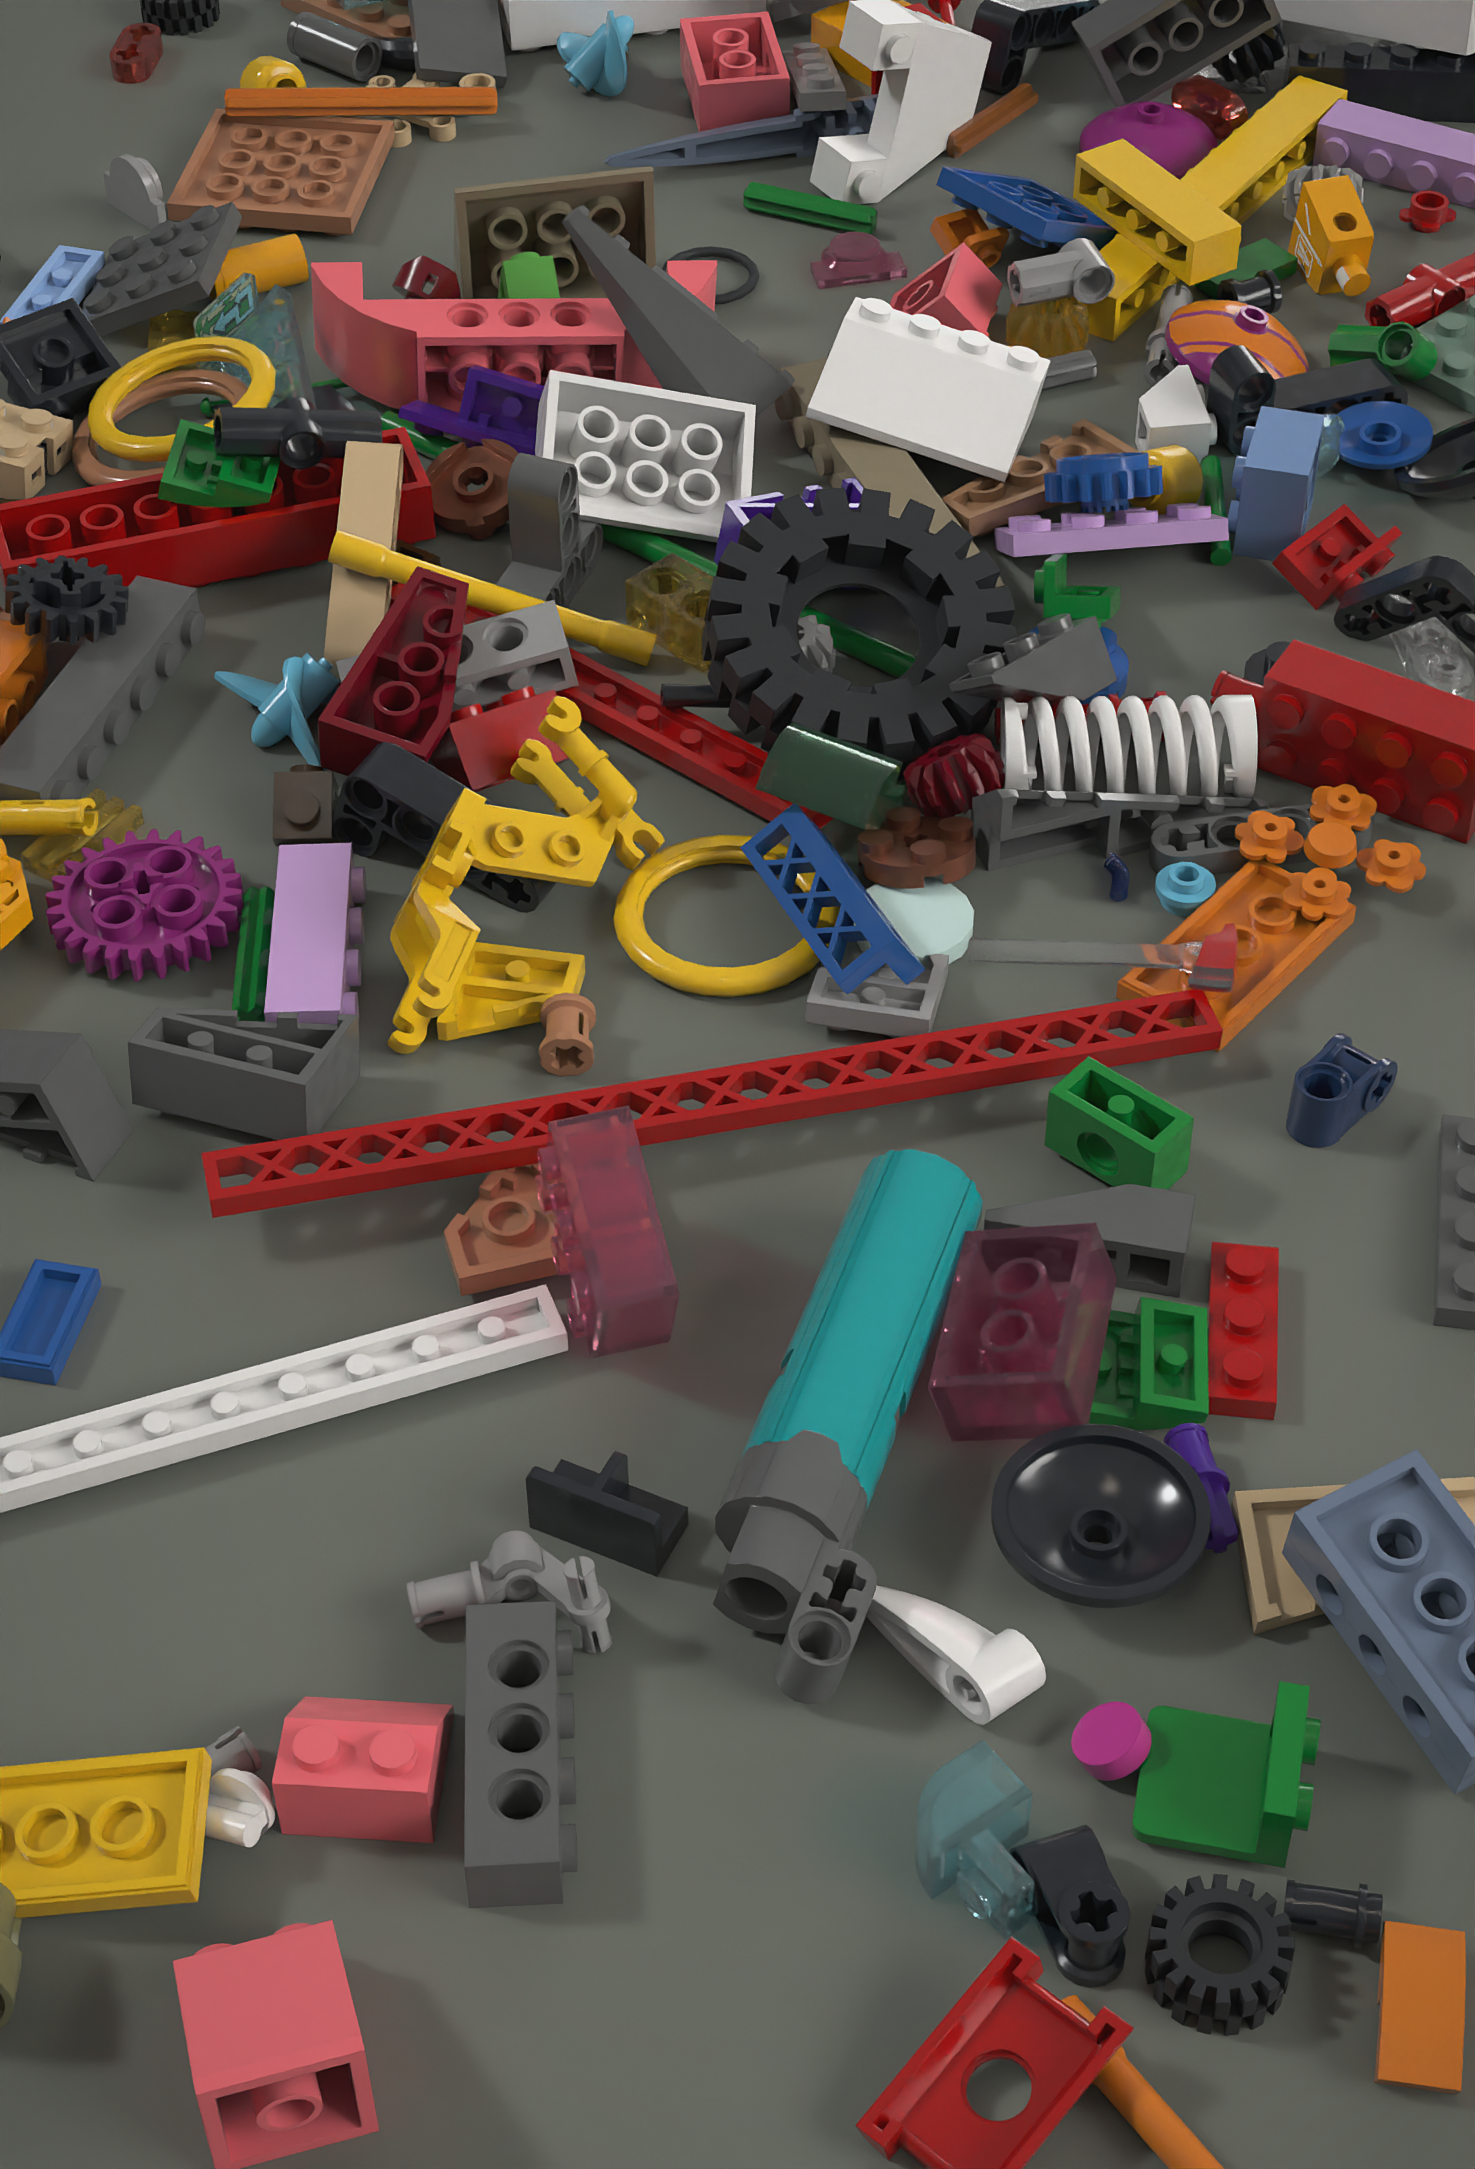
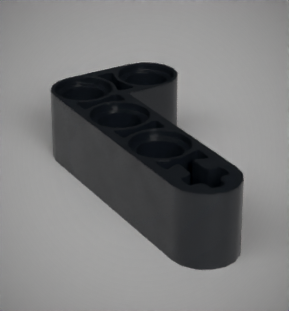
M984 0L976 11L971 33L992 42L981 87L1002 95H1006L1015 89L1020 82L1027 50L1080 40L1071 22L1099 6V1Z
M1234 345L1222 351L1212 364L1206 410L1208 414L1213 413L1215 415L1217 435L1233 454L1241 456L1246 425L1256 426L1261 406L1325 415L1322 439L1328 438V428L1331 421L1344 409L1370 401H1390L1407 405L1408 393L1379 360L1374 358L1274 379L1249 348L1242 345Z
M380 743L376 745L342 784L332 820V831L339 843H352L353 854L362 857L373 855L390 835L427 856L447 814L466 786L404 748L393 743ZM487 799L484 803L487 805L497 806ZM472 865L464 880L509 908L525 913L534 911L557 883L482 871Z

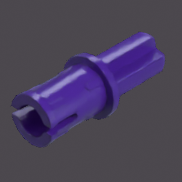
M1195 1423L1178 1425L1167 1432L1163 1442L1190 1464L1205 1488L1211 1512L1210 1532L1206 1549H1213L1215 1554L1226 1552L1227 1545L1237 1541L1239 1536V1530L1227 1498L1230 1490L1229 1478L1225 1471L1216 1465L1206 1429L1200 1424Z

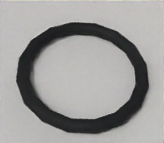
M715 246L697 247L679 252L667 260H690L698 257L714 256L728 258L741 263L749 272L747 282L737 290L724 294H715V305L742 299L754 290L759 280L757 265L747 255L729 248ZM667 261L665 262L662 270H664L665 272L667 267Z

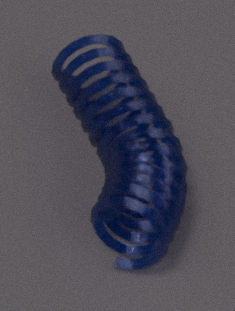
M1110 853L1109 855L1112 856L1104 863V868L1112 875L1110 898L1121 902L1128 896L1130 872L1121 858L1115 853Z

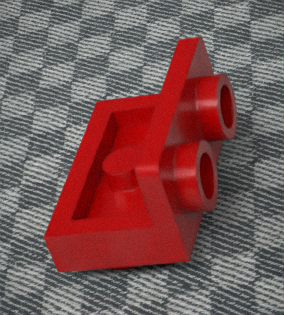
M1344 503L1281 551L1272 562V565L1317 610L1332 597H1335L1340 602L1344 592L1363 583L1364 579L1360 575L1364 572L1373 578L1395 557L1390 548L1403 533L1395 525L1380 538H1377Z

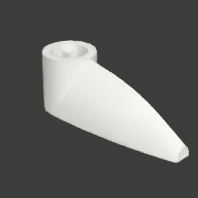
M876 1585V1591L866 1617L943 1696L976 1724L985 1725L1044 1685L1046 1673L1041 1657L1033 1644L1017 1630L1007 1628L998 1635H995L971 1619L941 1604L907 1592Z

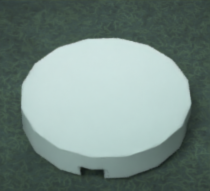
M929 876L924 877V888H895L877 883L866 889L924 968H928L929 955H949L948 964L962 957L968 949L969 940L973 935L974 910L967 896L951 883L943 885L942 880ZM868 941L857 942L863 952L871 947Z

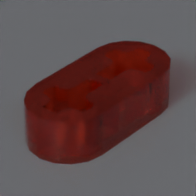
M135 23L122 30L109 55L112 77L116 81L125 84H136L150 78L164 51L159 26L152 23Z
M1194 75L1176 83L1172 89L1171 99L1173 106L1189 112L1202 120L1214 133L1216 139H1227L1236 128H1240L1248 120V112L1243 100L1237 94L1205 76Z

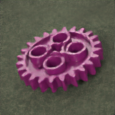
M151 829L145 840H138L132 831H127L125 843L117 845L110 838H103L104 850L99 853L84 847L81 849L83 863L66 860L64 862L66 876H53L52 884L54 891L46 893L45 896L48 909L45 911L50 934L54 936L57 950L66 949L68 961L71 964L84 960L86 972L89 974L105 965L110 980L117 978L123 970H131L134 982H139L145 970L150 969L154 970L159 979H165L167 966L174 964L186 973L190 971L188 959L193 956L207 962L210 961L209 945L226 948L229 945L227 932H238L240 930L238 916H241L244 905L241 875L236 873L234 860L232 858L223 859L222 850L219 845L205 850L203 837L201 836L193 838L186 844L183 843L180 830L173 832L167 840L159 838L157 829Z

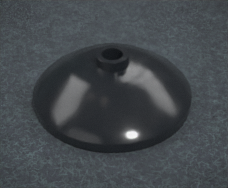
M1475 418L1458 423L1433 435L1432 445L1423 457L1406 466L1395 468L1394 474L1399 487L1420 497L1443 500H1458L1472 497L1475 500Z
M1080 1424L1062 1427L1042 1434L1026 1443L1009 1458L997 1477L994 1486L991 1522L996 1542L1002 1554L1014 1570L1027 1582L1039 1590L1069 1603L1095 1608H1120L1139 1605L1159 1598L1178 1587L1192 1574L1206 1550L1210 1532L1211 1512L1208 1496L1200 1478L1190 1464L1172 1448L1147 1434L1133 1429L1107 1424ZM1090 1542H1101L1104 1545L1092 1544Z

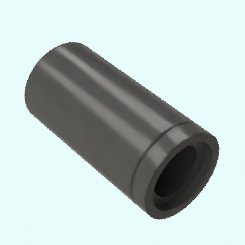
M310 12L299 13L289 26L287 45L290 52L298 57L360 82L369 81L380 68L382 47L376 38Z

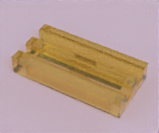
M98 788L94 789L85 798H92L96 806L94 809H85V811L98 810V826L92 836H40L21 853L24 870L51 882L53 876H66L65 867L62 864L68 858H70L68 861L83 863L81 849L84 847L99 853L104 850L103 838L108 837L118 845L125 841L127 831L134 833L144 824L142 808L132 804L125 809L123 799L113 796L107 801L105 791Z

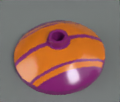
M1212 299L1196 301L1174 311L1165 329V340L1174 358L1180 365H1189L1192 375L1209 385L1210 371L1216 357L1226 348L1234 345H1242L1249 348L1274 379L1309 372V363L1297 339L1272 315L1247 303Z

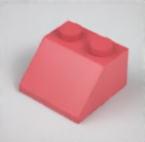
M963 242L893 294L890 306L892 309L910 315H929L937 319L941 325L959 331H978L988 337L987 329L991 318L998 310L996 303L1003 284Z
M305 1696L284 1719L272 1779L281 1834L434 1843L454 1718L453 1705Z

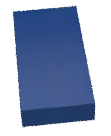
M39 1259L34 1260L0 1332V1377L56 1386L102 1285L99 1269Z

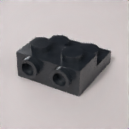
M74 298L0 325V371L8 381L7 394L17 406L28 409H43L49 411L54 416L73 420L75 414L89 409L98 388L111 374L121 368Z

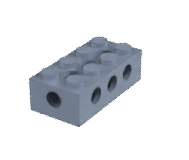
M1415 1449L1295 1511L1282 1554L1453 1794L1456 1795L1475 1784V1525L1420 1452Z

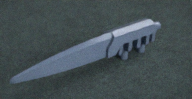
M878 94L846 99L847 110L800 112V109L797 108L793 110V114L719 127L609 155L604 163L612 167H661L732 162L795 153L796 158L814 156L819 137L869 134Z

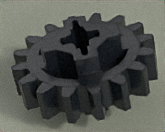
M58 555L54 559V563H49L40 557L36 558L35 568L20 564L18 566V575L9 574L7 576L5 613H10V623L12 625L25 624V634L28 636L42 632L46 634L45 639L49 643L55 641L57 637H59V641L68 642L70 645H76L79 637H85L94 643L98 642L99 632L113 636L116 634L117 625H125L128 612L129 588L122 586L123 577L120 574L108 575L107 565L102 564L94 568L89 567L88 558L82 557L75 563L74 558Z

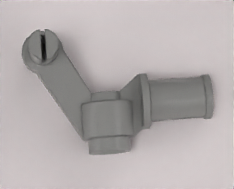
M509 1531L500 1535L494 1541L489 1557L481 1565H479L478 1560L470 1562V1570L418 1582H407L410 1606L417 1629L423 1628L424 1625L466 1616V1605L498 1604L504 1599L525 1601L541 1593L549 1601H555L556 1607L565 1613L572 1623L578 1626L581 1647L585 1652L596 1654L593 1631L597 1633L601 1653L606 1651L612 1644V1636L609 1633L606 1620L611 1609L610 1600L606 1590L598 1586L593 1560L589 1557L579 1556L583 1577L578 1575L574 1558L563 1564L540 1547L529 1534L523 1531Z

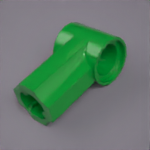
M1405 322L1392 323L1387 327L1339 324L1335 332L1330 335L1327 349L1330 356V367L1374 358L1379 360L1391 374L1399 375L1409 381L1421 380L1428 376L1437 362L1435 344L1412 325ZM1413 344L1411 352L1400 360L1403 350Z

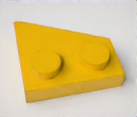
M475 942L454 987L451 1003L438 1016V1040L449 1041L541 1022V1006L548 998L561 993L579 994L586 973L585 955Z

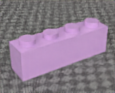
M1339 99L1318 123L1313 157L1314 166L1321 164L1323 166L1336 165L1338 168H1350L1362 176L1363 179L1414 193L1436 191L1444 194L1451 203L1475 209V134Z
M352 843L279 845L264 1009L266 1022H277L278 1012L298 1013V1023L337 1024L338 1014L358 1015L359 1018L357 992H350V986H361V955L359 949H353V944L364 943L362 907L356 908V903H366L367 886L365 867H354Z

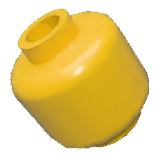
M261 56L249 62L243 70L240 88H306V81L302 72L293 63L273 56Z
M1169 445L1141 451L1149 454V465H1162L1163 493L1149 497H1133V499H1129L1133 507H1146V510H1157L1158 515L1166 514V505L1197 503L1202 493L1203 474L1202 468L1192 452L1179 445Z

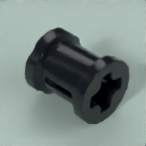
M1272 270L1258 271L1254 278L1239 282L1232 278L1221 281L1217 290V300L1247 303L1271 314L1278 312L1281 308V285Z

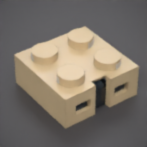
M0 398V498H33L45 486V476L47 474L56 475L72 459L73 420L54 416L49 411L43 409H28L9 404Z

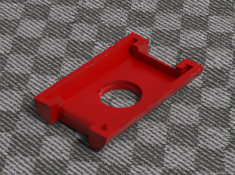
M1011 1936L855 2126L862 2136L888 2161L901 2148L926 2169H1023L1134 2031V2027L1106 2006L1089 2022L1036 1982L1044 1972L1040 1957ZM996 2059L1009 2060L1020 2065L1027 2072L1032 2087L1031 2096L1026 2107L1015 2117L1003 2121H993L980 2116L970 2106L967 2098L968 2082L974 2071L982 2064Z

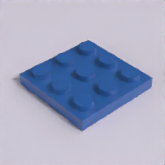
M943 166L936 184L953 194L951 199L953 203L970 210L978 211L980 208L986 211L985 219L988 222L1006 229H1012L1014 226L1022 231L1020 235L1022 240L1038 247L1047 248L1049 242L1062 248L1069 241L1077 238H1086L1091 240L1100 251L1118 233V231L1086 207L1031 178Z

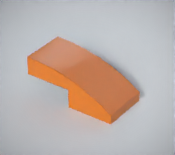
M1393 1921L1383 1922L1377 2004H1380L1374 2083L1450 2094L1461 2092L1466 1992L1465 1931Z

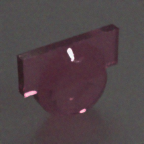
M846 232L835 236L831 240L830 245L823 250L821 261L810 262V271L818 289L907 278V267L899 251L887 253L880 246L877 238L863 232Z

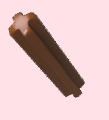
M1022 83L951 132L948 136L946 147L949 157L958 158L1037 104L1039 96L1038 93L1033 91L1032 85Z

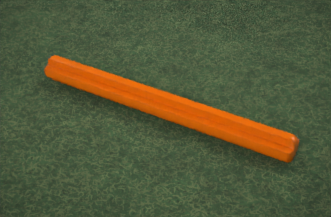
M494 87L228 88L224 94L225 112L230 117L494 115L498 108V97Z

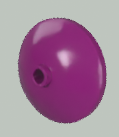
M1151 101L1129 103L1099 114L1083 128L1079 140V153L1124 139L1179 180L1185 176L1189 169L1194 168L1207 157L1213 148H1217V140L1214 133L1198 117L1175 106Z

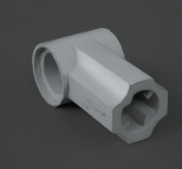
M1077 238L1065 244L1056 254L1013 262L1012 265L1008 266L1007 281L1011 299L1016 307L1073 296L1081 303L1094 304L1103 300L1112 291L1115 284V275L1091 240Z

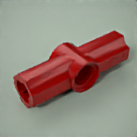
M1475 253L1440 269H1436L1427 263L1416 266L1407 275L1402 286L1366 302L1365 319L1370 326L1387 327L1392 323L1405 322L1414 327L1429 319L1432 320L1457 304L1466 301L1469 297L1475 295Z

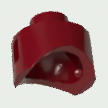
M424 255L403 264L392 284L393 289L404 296V299H461V291L456 273ZM427 282L434 286L430 294L423 292Z

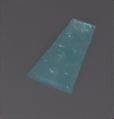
M275 284L235 338L254 344L271 359L276 371L275 391L267 408H273L278 402L286 398L299 397L310 401L315 409H317L291 292ZM217 361L222 372L235 376L248 387L250 386L251 377L245 367L230 362Z

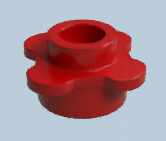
M1420 191L1412 195L1409 208L1400 210L1399 219L1403 222H1411L1412 227L1418 232L1434 233L1439 231L1440 226L1444 223L1455 221L1456 211L1448 208L1449 199L1444 194L1436 191Z

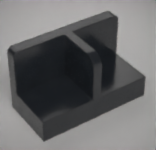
M617 1451L611 1455L600 1473L561 1459L553 1472L534 1466L525 1478L530 1528L656 1577L689 1524L687 1506L629 1485L628 1457Z

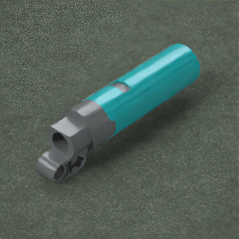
M914 1149L902 1151L889 1150L886 1154L873 1158L864 1170L783 1357L781 1372L767 1394L715 1515L716 1534L731 1554L726 1563L713 1605L727 1618L746 1628L764 1633L786 1634L775 1664V1679L778 1687L786 1696L796 1702L809 1705L826 1701L837 1690L876 1591L877 1578L874 1568L864 1557L851 1550L894 1443L899 1420L907 1410L982 1218L983 1200L976 1189L975 1182L970 1180L958 1166L938 1155ZM829 1598L836 1599L842 1603L839 1614L825 1608ZM804 1652L815 1653L824 1660L814 1659Z

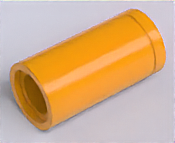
M290 234L229 249L209 295L212 303L218 300L244 275L246 276L248 296L307 282L309 278L308 264L299 237L296 234Z

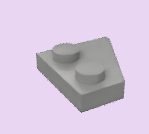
M929 955L928 968H925L926 970L908 985L885 963L848 995L837 985L826 968H818L806 1001L805 1023L825 1025L830 1029L838 1031L852 1029L886 1034L892 1038L931 1033L947 979L949 955Z

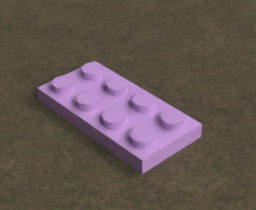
M1198 503L1166 505V514L1158 515L1157 510H1146V507H1129L1128 510L1114 511L1113 519H1104L1102 514L1081 513V511L1061 513V523H1051V519H1041L1040 515L1014 516L1008 518L1009 527L994 528L995 550L1012 557L1229 540L1228 518L1211 514V506H1198Z

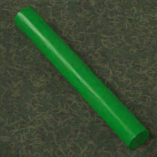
M1208 455L1200 462L1203 474L1204 506H1211V514L1227 518L1221 461L1217 456ZM1230 536L1229 540L1209 542L1210 560L1214 565L1224 566L1231 561Z

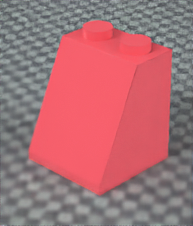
M333 1920L313 1925L307 1923L291 1924L279 1929L271 1936L236 1945L225 1943L213 1944L200 1949L193 1956L173 1961L195 2094L215 2169H241L379 2131L364 2044Z

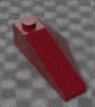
M419 566L416 567L318 719L320 763L322 768L349 776L376 745L383 742L396 744L423 761L428 762L451 723L469 596V583Z

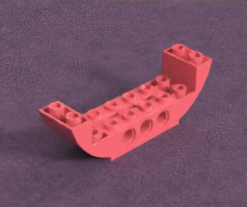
M717 260L667 261L666 273L714 311ZM311 262L315 350L324 364L343 383L362 395L389 407L400 410V407L420 400L459 413L469 367L474 365L545 386L549 371L554 370L663 389L608 298L363 300L362 262Z

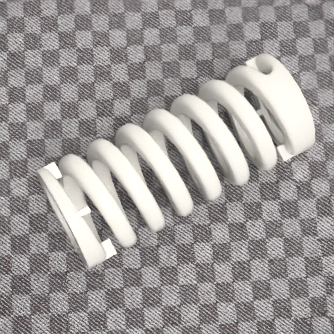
M1167 695L1153 700L1147 714L1145 705L1140 698L1128 696L1122 700L1116 715L1112 702L1105 696H1098L1091 700L1085 716L1080 701L1074 696H1067L1059 702L1054 717L1051 706L1044 697H1035L1029 703H1016L1011 697H1003L1000 715V756L1005 765L1003 768L1005 784L1002 789L1032 790L1033 779L1037 778L1035 756L1039 737L1045 791H1063L1070 736L1076 792H1094L1096 762L1101 734L1107 793H1125L1127 759L1132 733L1137 765L1139 794L1156 795L1157 766L1163 732L1167 752L1170 795L1186 796L1190 747L1193 731L1195 730L1199 757L1201 796L1217 797L1220 753L1226 724L1232 764H1224V793H1233L1234 798H1252L1256 783L1258 755L1257 717L1254 698L1252 695H1222L1215 700L1211 710H1209L1207 703L1202 697L1191 695L1183 701L1178 712L1175 702Z

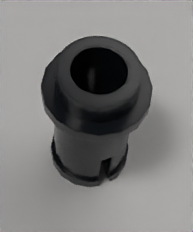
M1287 1879L1284 1912H1286L1291 1922L1290 1930L1354 1939L1353 1947L1362 1948L1363 1941L1379 1943L1383 1894L1367 1892L1368 1885L1359 1883L1358 1891L1296 1883L1295 1880Z

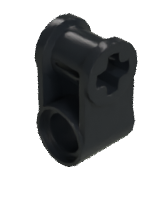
M1087 1824L1011 1848L1009 1853L1010 1867L1018 1895L1027 1912L1033 1916L1062 1975L1076 1985L1090 1988L1105 1986L1115 1980L1124 1967L1126 1949L1123 1937L1128 1931L1130 1909L1127 1900L1122 1895L1107 1866L1103 1850L1093 1830Z

